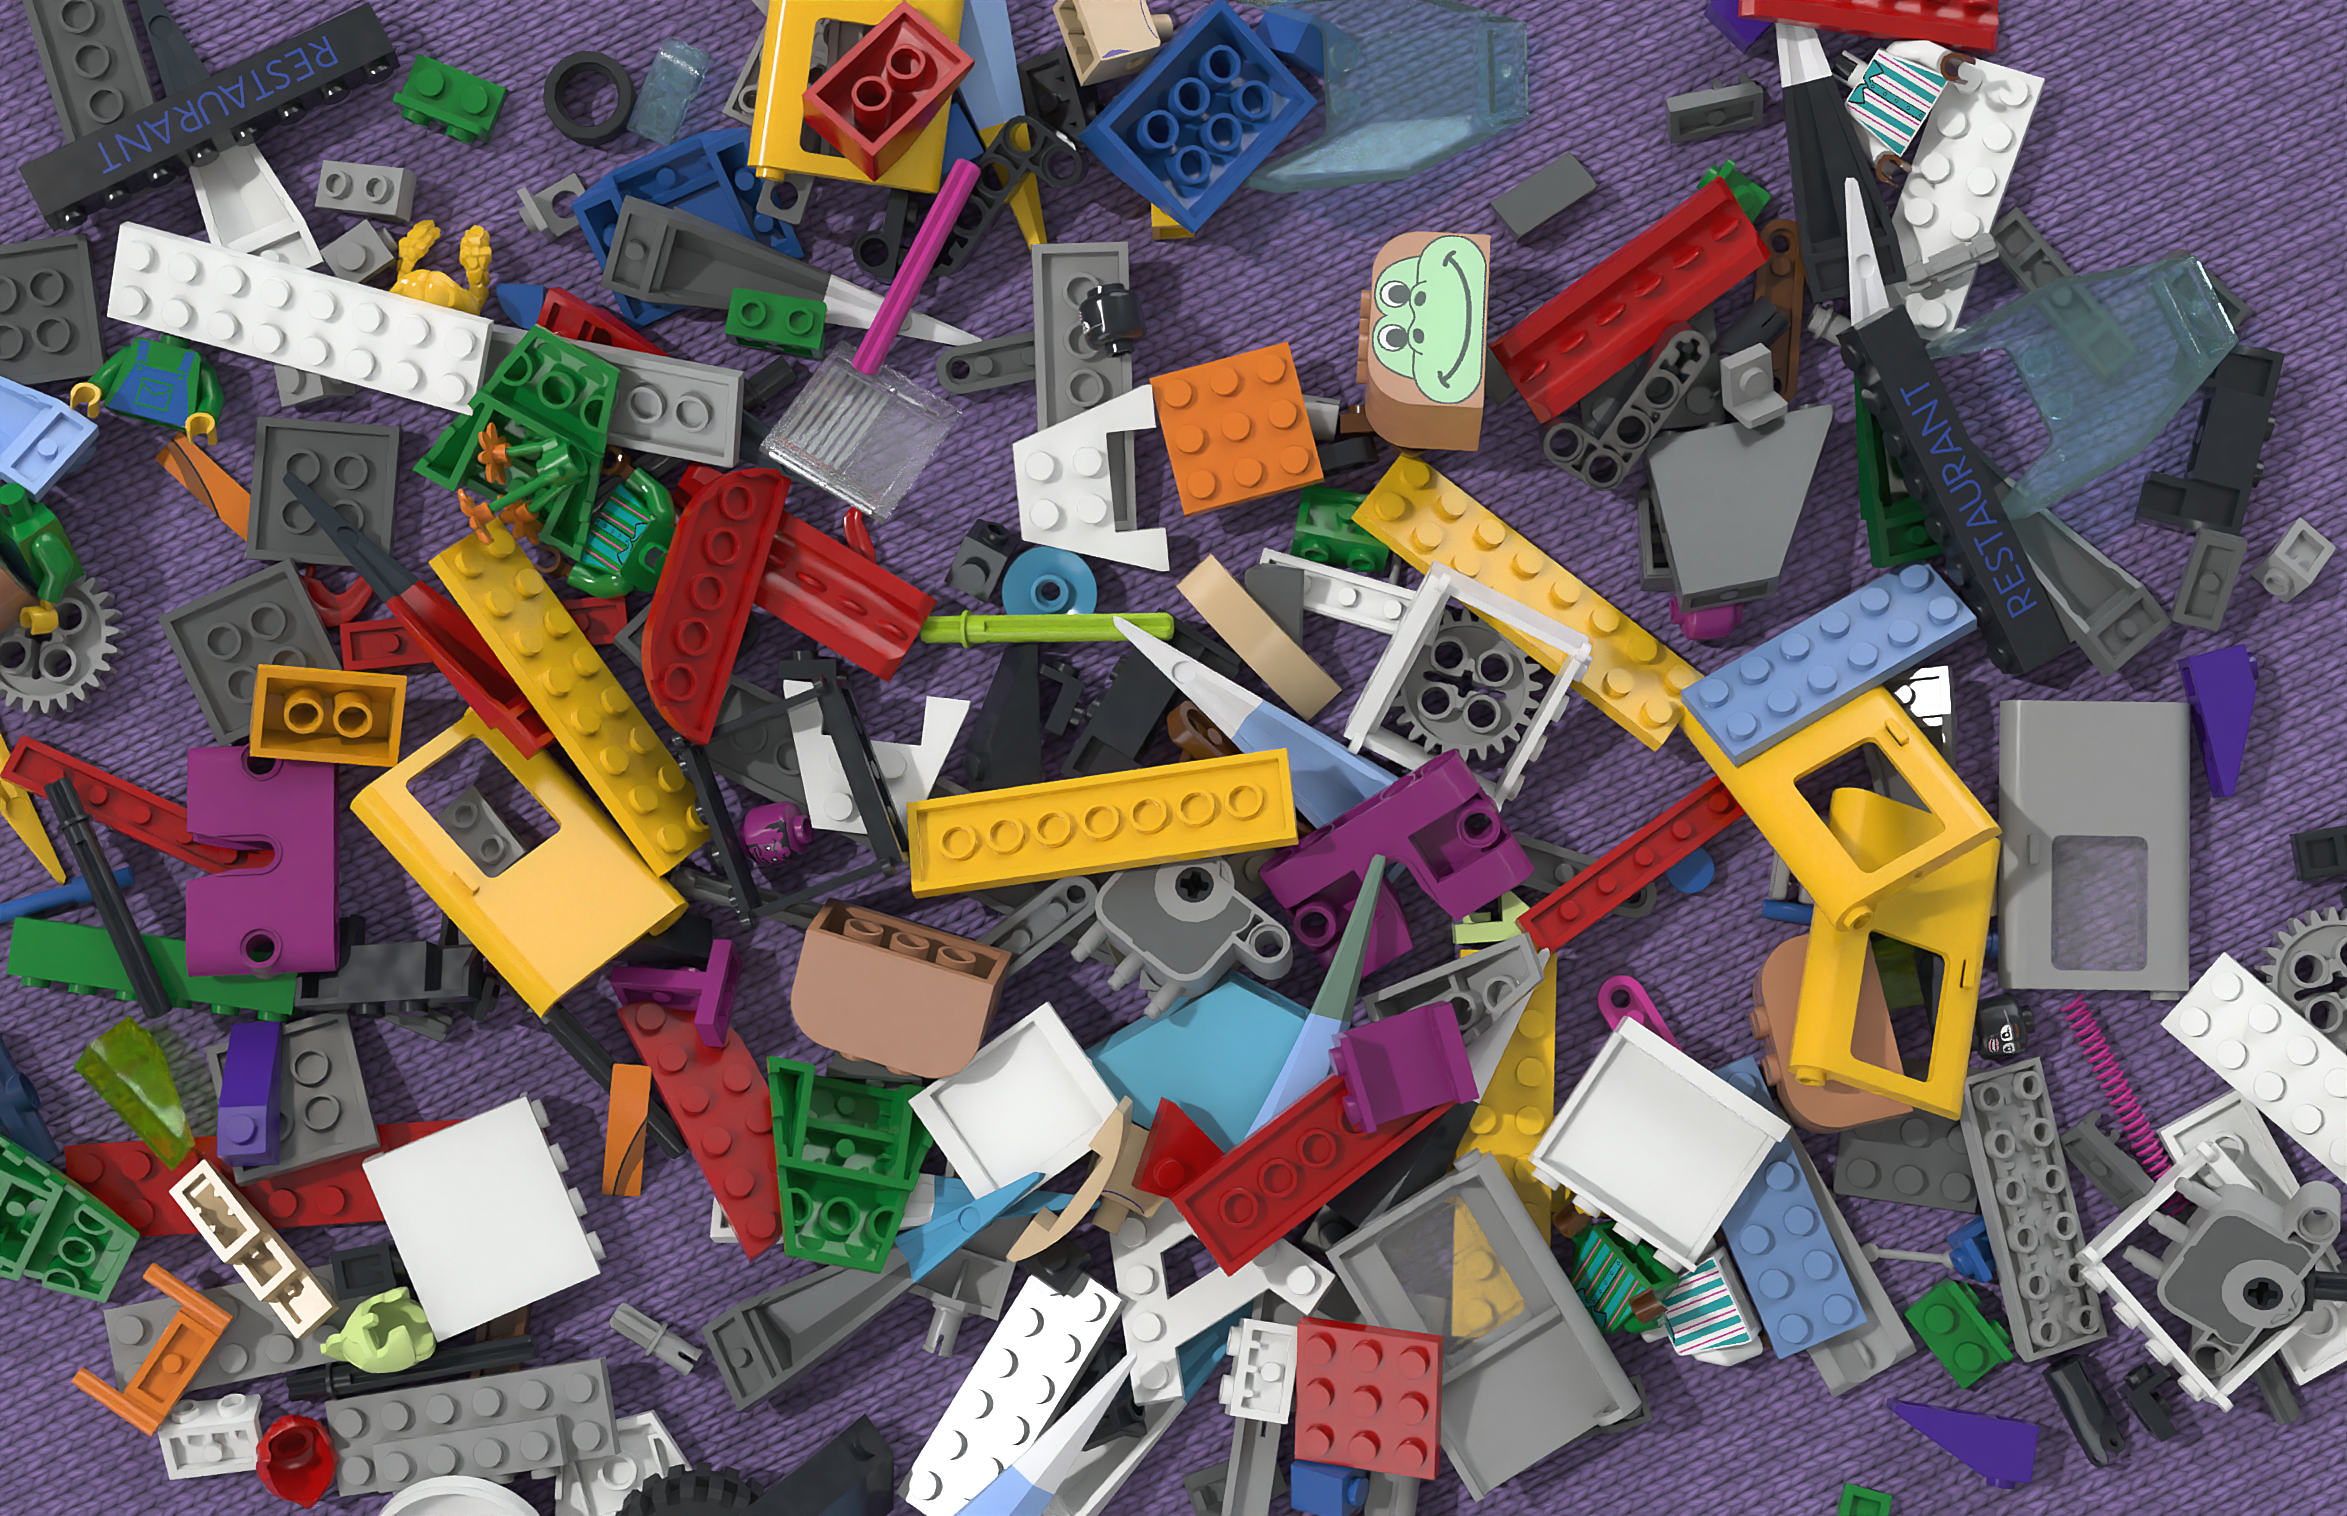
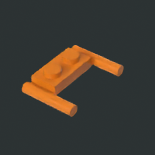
M156 1263L150 1265L143 1275V1279L181 1304L182 1307L138 1369L123 1394L84 1367L77 1372L71 1382L150 1437L155 1435L165 1417L169 1416L222 1338V1333L228 1328L234 1318L227 1311Z

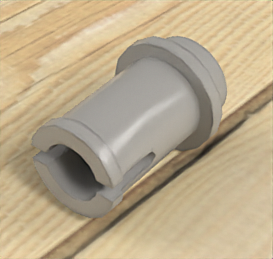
M1817 304L1806 322L1805 329L1812 332L1811 338L1816 340L1821 337L1841 347L1836 335L1851 327V320L1834 312V306L1831 304H1827L1826 307Z

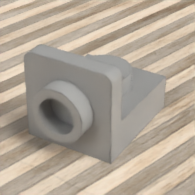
M1762 343L1720 360L1723 407L1746 428L1751 429L1763 425L1788 412V403L1774 391L1771 351Z
M2299 517L2287 528L2269 555L2253 568L2251 575L2267 591L2287 603L2313 582L2336 547Z

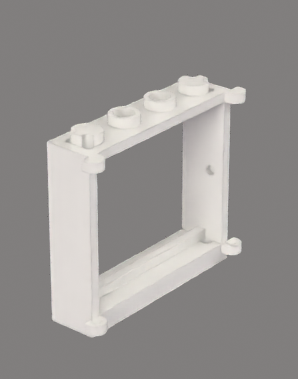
M1433 560L1347 720L1344 737L1352 740L1347 751L1356 755L1362 745L1413 771L1438 756V754L1432 751L1427 754L1424 753V747L1410 742L1408 739L1380 726L1451 595L1568 654L1497 783L1472 772L1485 793L1496 802L1500 813L1505 799L1513 801L1519 793L1525 776L1520 774L1526 761L1535 762L1542 752L1547 740V736L1542 733L1549 720L1557 723L1565 711L1570 698L1565 695V692L1572 679L1580 682L1587 672V668L1592 660V656L1589 655L1592 645L1588 643V636ZM1485 815L1484 819L1490 821V818Z
M2200 1141L2155 1182V1185L2145 1197L2133 1202L2075 1257L2084 1266L2080 1273L2085 1281L2098 1293L2105 1290L2117 1303L2112 1310L2119 1319L2132 1330L2138 1326L2149 1339L2145 1343L2148 1351L2162 1365L2166 1366L2170 1362L2181 1374L2182 1377L2177 1380L2181 1388L2196 1402L2203 1399L2206 1402L2218 1405L2227 1413L2234 1407L2227 1397L2320 1312L2330 1300L2314 1299L2313 1311L2300 1310L2299 1314L2287 1324L2268 1328L2246 1349L2229 1372L2210 1382L2102 1262L2103 1257L2176 1191L2174 1184L2179 1177L2189 1179L2197 1173L2212 1191L2216 1187L2225 1184H2240L2260 1193L2215 1142ZM2320 1259L2316 1262L2315 1271L2331 1272ZM2332 1301L2338 1308H2341L2346 1303Z

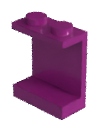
M1441 1000L1331 1035L1335 1047L1328 1050L1331 1066L1337 1078L1344 1077L1349 1094L1342 1097L1345 1113L1351 1125L1357 1123L1359 1129L1367 1134L1377 1131V1124L1454 1100L1463 1104L1480 1098L1452 1003Z

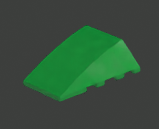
M535 324L495 370V374L485 386L478 390L467 405L474 410L473 415L461 413L437 439L436 444L419 460L412 470L452 492H456L466 486L494 502L498 500L497 496L499 494L507 495L539 477L536 462L542 458V453L513 457L511 467L504 468L506 484L501 485L496 479L495 482L489 483L486 478V464L478 461L479 453L484 451L480 445L478 434L481 431L486 432L489 423L495 424L497 437L506 436L507 443L511 446L543 442L555 435L560 437L562 443L569 440L573 441L578 445L585 457L588 468L587 475L583 476L584 480L569 487L539 511V516L536 520L544 525L538 540L553 546L558 551L580 562L584 554L622 370L539 324ZM544 486L522 498L523 503L535 501L551 487Z
M767 1056L785 1257L880 1274L905 1213L903 1211L909 1195L914 1191L919 1179V1170L927 1150L931 1148L934 1138L908 1102L926 1089V1087L906 1084L893 1091L815 1075L814 1064Z
M0 1134V1277L19 1281L21 1275L42 1280L43 1288L106 1303L140 1233L101 1200L67 1175Z

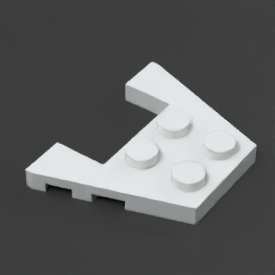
M1152 384L1141 385L1123 395L1012 443L1022 540L1162 572L1170 571L1165 527L1115 531L1106 433L1156 428Z
M784 680L783 683L785 699L814 688L810 682ZM927 696L920 746L870 740L907 839L906 803L928 800L939 772L970 710V701ZM818 701L789 712L812 828L867 834L830 735H823L824 716Z
M654 1409L616 1419L621 1449L619 1454L569 1462L560 1466L561 1474L556 1475L555 1516H615L616 1511L622 1510L623 1501L632 1489H638L642 1492L644 1479L654 1473L660 1474L662 1479L668 1477L669 1467L684 1464L686 1471H691L693 1468Z

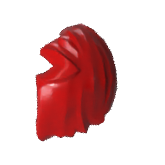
M291 1413L288 1416L284 1415L278 1418L277 1422L272 1423L271 1427L267 1429L266 1434L263 1435V1438L256 1446L258 1457L256 1470L259 1479L275 1497L295 1502L306 1509H310L322 1498L334 1480L339 1462L334 1438H330V1435L327 1434V1428L323 1427L322 1422L315 1421L313 1417L301 1416L300 1414L293 1415Z

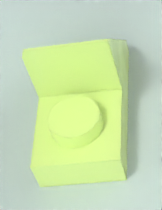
M1509 890L1497 897L1498 921L1491 920V912L1470 913L1463 918V923L1452 924L1453 943L1505 941L1522 933L1514 922L1530 908Z

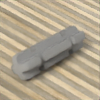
M1983 233L1971 238L1972 244L1966 246L1962 242L1929 256V262L1925 264L1920 260L1906 266V281L1913 293L1921 292L1932 287L1931 282L1936 279L1938 283H1942L1975 269L1974 263L1980 261V264L1984 265L1996 260L1999 257V253L1991 234Z

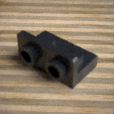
M1061 47L1017 64V72L1029 115L1043 119L1078 146L1083 145L1084 143L1078 136L1106 107L1099 100L1095 84L1080 85L1067 47ZM1033 128L1034 134H1035V137H1036V141H1037V134H1036L1035 129Z
M1108 1340L1103 1341L1066 1401V1413L1127 1355L1126 1344ZM1130 1372L1081 1451H1089L1123 1436L1140 1438L1147 1435L1144 1420L1146 1416L1145 1406L1135 1405Z

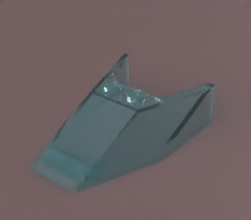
M1236 0V3L1316 26L1322 33L1326 130L1323 136L1252 172L1244 180L1245 187L1275 193H1287L1408 179L1529 118L1527 28L1525 21L1453 0Z
M2197 255L2054 279L1924 345L1930 359L1991 349H2002L2009 355L2049 434V444L2001 501L2009 521L2030 517L2144 451L2236 345L2239 339Z

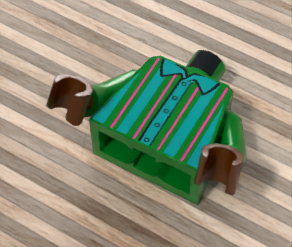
M606 446V448L615 453L617 461L611 469L602 462L601 472L613 477H622L626 480L625 485L621 482L618 483L587 534L582 561H576L575 565L569 564L565 555L553 546L546 545L542 546V549L555 556V563L550 568H542L535 563L534 567L548 579L554 580L562 576L568 578L567 584L600 599H611L628 595L633 589L649 593L660 579L676 529L674 524L676 513L673 499L669 490L643 469L638 467L635 470L631 467V458L626 451L614 446Z
M1572 1201L1552 1215L1556 1228L1565 1237L1573 1240V1270L1569 1281L1600 1333L1605 1332L1612 1335L1627 1330L1632 1334H1638L1661 1328L1667 1320L1666 1312L1668 1311L1662 1302L1679 1286L1681 1280L1670 1268L1653 1257L1655 1252L1642 1238L1636 1246L1612 1230L1618 1222L1615 1219L1592 1226L1590 1216L1586 1213L1579 1214Z

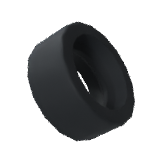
M583 50L565 56L553 66L544 84L543 102L548 117L564 137L580 145L599 146L615 141L628 130L636 115L637 94L632 79L617 60L602 52ZM586 71L600 72L608 76L615 84L618 92V103L613 115L604 123L595 126L581 125L573 121L565 112L562 102L563 91L569 80L577 74Z

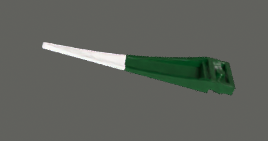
M1846 178L1845 197L1851 325L1853 326L1875 312L1888 308L1889 304L1880 275L1858 182L1855 178ZM1854 374L1861 520H1866L1872 567L1883 569L1942 554L1939 544L1926 531L1924 525L1925 516L1917 500L1912 498L1905 488L1903 482L1905 475L1896 457L1888 452L1883 443V431L1876 416L1863 403L1861 397L1862 388Z

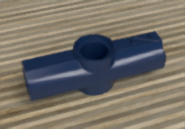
M0 1035V1134L45 1162L50 1163L60 1157L61 1154L39 1112L41 1109L39 1095L28 1076L18 1071Z

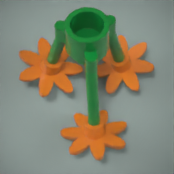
M489 423L486 432L481 431L478 434L480 445L484 449V451L479 453L478 461L486 464L487 481L493 483L496 479L499 484L505 485L506 476L504 468L511 467L513 457L542 453V458L536 462L539 477L507 495L499 494L497 496L498 500L490 504L485 501L478 506L475 505L472 497H468L464 490L460 488L457 493L460 509L466 516L470 517V527L476 531L479 540L485 545H490L494 542L492 535L485 525L496 518L495 513L504 509L505 511L499 514V519L506 524L514 523L512 526L514 539L520 540L525 536L531 544L537 546L540 544L537 533H541L544 526L540 521L536 520L539 516V511L569 487L584 480L583 476L587 475L588 472L585 457L576 443L571 440L562 443L558 435L543 442L511 446L507 443L506 436L497 437L495 424ZM544 486L551 487L535 501L523 503L522 498Z

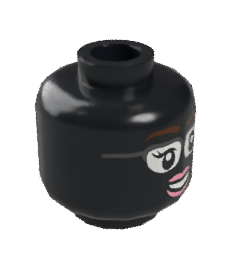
M1122 283L1106 284L1086 293L1087 299L1079 307V316L1089 348L1096 351H1105L1107 358H1118L1133 353L1135 351L1134 344L1142 340L1147 333L1143 310L1137 293L1125 289Z
M2010 993L1979 999L1970 1052L1976 1051L1983 1060H1993L2025 1051L2028 1044L2027 1034L2035 1033L2034 1019L2029 1005L2020 1006L2017 999Z

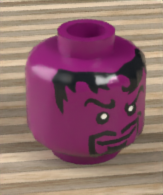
M790 801L754 807L749 810L745 821L741 822L739 826V842L743 853L762 867L777 866L801 860L807 852L808 843L812 842L814 837V828H812L810 817L807 814L802 815L799 807Z

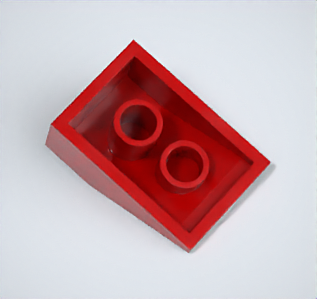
M903 0L802 94L804 120L875 182L911 148L974 67L975 60Z

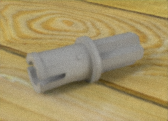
M627 1303L619 1305L609 1321L610 1328L645 1349V1356L648 1357L650 1353L680 1371L685 1377L694 1365L678 1356V1352L693 1361H697L703 1351L666 1329L668 1323L663 1322L660 1325Z

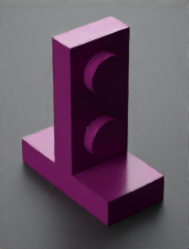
M714 939L706 972H701L691 967H680L677 970L656 969L646 964H634L631 967L614 966L610 984L622 1006L654 999L653 1003L661 1006L697 1011L694 1025L704 1045L724 1047L743 962L733 940Z

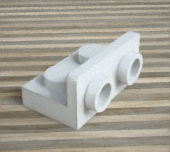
M1240 1318L1238 1327L1231 1326L1229 1330L1226 1354L1234 1357L1231 1375L1223 1374L1221 1380L1219 1403L1226 1404L1225 1414L1288 1424L1297 1365V1327Z
M230 1394L221 1399L204 1401L186 1399L179 1401L169 1416L165 1417L158 1429V1436L169 1479L175 1480L256 1470V1462L258 1461L256 1446L263 1438L258 1418L262 1406L260 1395L244 1396L242 1394Z

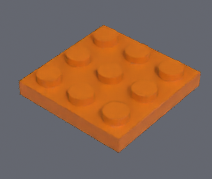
M1288 341L1149 378L1185 518L1325 482Z

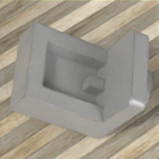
M366 219L319 252L337 278L363 285L387 267H390L392 270L396 269L398 260L394 253L399 250V245L384 225L376 230Z
M273 362L282 407H298L328 397H348L355 394L353 383Z

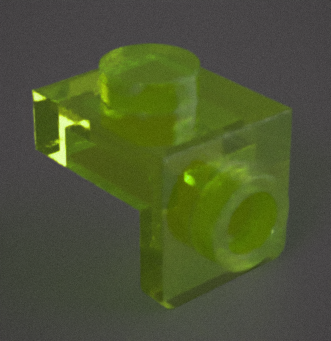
M1894 938L1871 944L1888 1012L1921 1006L1924 1001L1913 960V955L1915 954L1914 945L1908 943L1901 945L1900 940Z

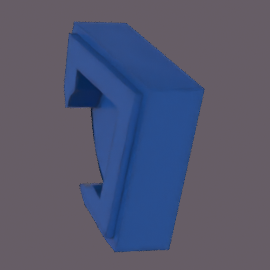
M496 283L497 297L505 314L515 324L529 331L537 323L546 299V287L544 285Z

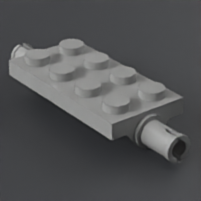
M947 1162L943 1177L961 1179L952 1164ZM1031 1216L992 1221L908 1291L933 1301L932 1306L936 1308L922 1349L934 1354L940 1335H943L944 1339L938 1355L951 1358L963 1317H969L971 1313L998 1321L1016 1262L1013 1263L1006 1256L1028 1227Z

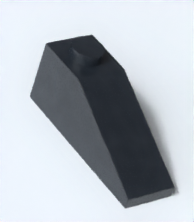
M1037 645L1006 648L967 743L964 771L969 782V792L991 791L1042 783Z

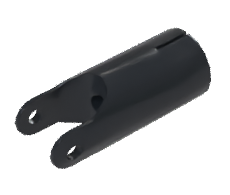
M1761 295L1710 345V355L1723 351L1731 356L1759 343H1762L1768 349L1791 327V324L1780 311L1776 313L1778 309ZM1722 385L1710 395V399L1722 393Z
M2081 1354L2064 1357L2044 1369L2042 1375L2087 1459L2095 1467L2104 1468L2109 1463V1457L2101 1443V1439L2108 1450L2120 1453L2125 1449L2124 1438ZM2112 1438L2117 1440L2118 1445L2113 1443ZM2094 1455L2099 1456L2100 1461L2097 1460V1459L2094 1457Z

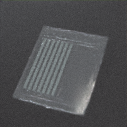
M841 339L761 443L759 451L884 524L958 422L963 411L883 363L877 374L872 376L863 374L852 366V361L858 349Z

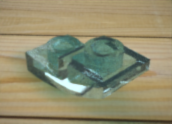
M670 36L666 37L644 81L626 129L664 146L676 143L689 103L698 97L712 55Z

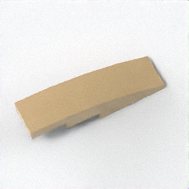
M202 1160L169 1190L170 1194L225 1264L234 1266L257 1298L271 1305L296 1339L305 1340L340 1308L280 1235L209 1160Z

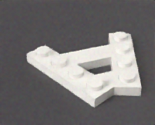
M1165 1198L1150 1219L1129 1210L1118 1234L1115 1235L1109 1232L1118 1294L1128 1301L1121 1312L1127 1354L1130 1351L1137 1350V1361L1130 1370L1135 1405L1143 1406L1185 1398L1178 1347L1270 1289L1306 1316L1311 1317L1337 1281V1276L1281 1237L1232 1276L1228 1277L1221 1267H1218L1170 1298L1163 1253L1190 1235L1196 1238L1198 1236L1169 1198Z

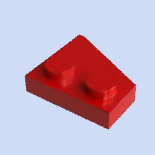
M1161 1097L1131 1185L1138 1190L1169 1198L1179 1188L1222 1157L1224 1153L1175 1102Z

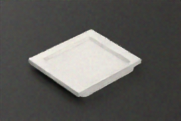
M1049 1001L976 1052L971 1062L963 1070L954 1075L938 1079L908 1101L947 1157L948 1162L952 1164L976 1200L1033 1172L1045 1173L1044 1179L1018 1201L1091 1151L1092 1149L1088 1146L1119 1104L1114 1094L1093 1066L1092 1060L1086 1056Z

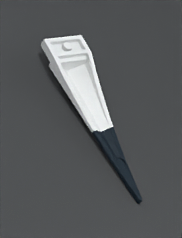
M137 0L166 96L168 97L211 77L162 0ZM255 143L243 147L235 145L221 152L218 159L211 164L203 167H189L211 244L310 271L326 265L304 218Z

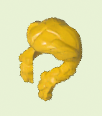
M433 220L419 221L407 233V237L399 240L398 257L400 259L397 261L396 266L398 273L397 282L389 292L480 316L481 308L489 296L487 286H489L491 281L489 265L492 261V250L489 245L490 235L488 230L474 225L470 230L465 231L464 237L460 242L459 261L466 269V276L470 284L468 291L467 289H462L450 277L440 271L430 272V270L426 269L414 271L415 263L429 251V248L441 235V229L435 227Z

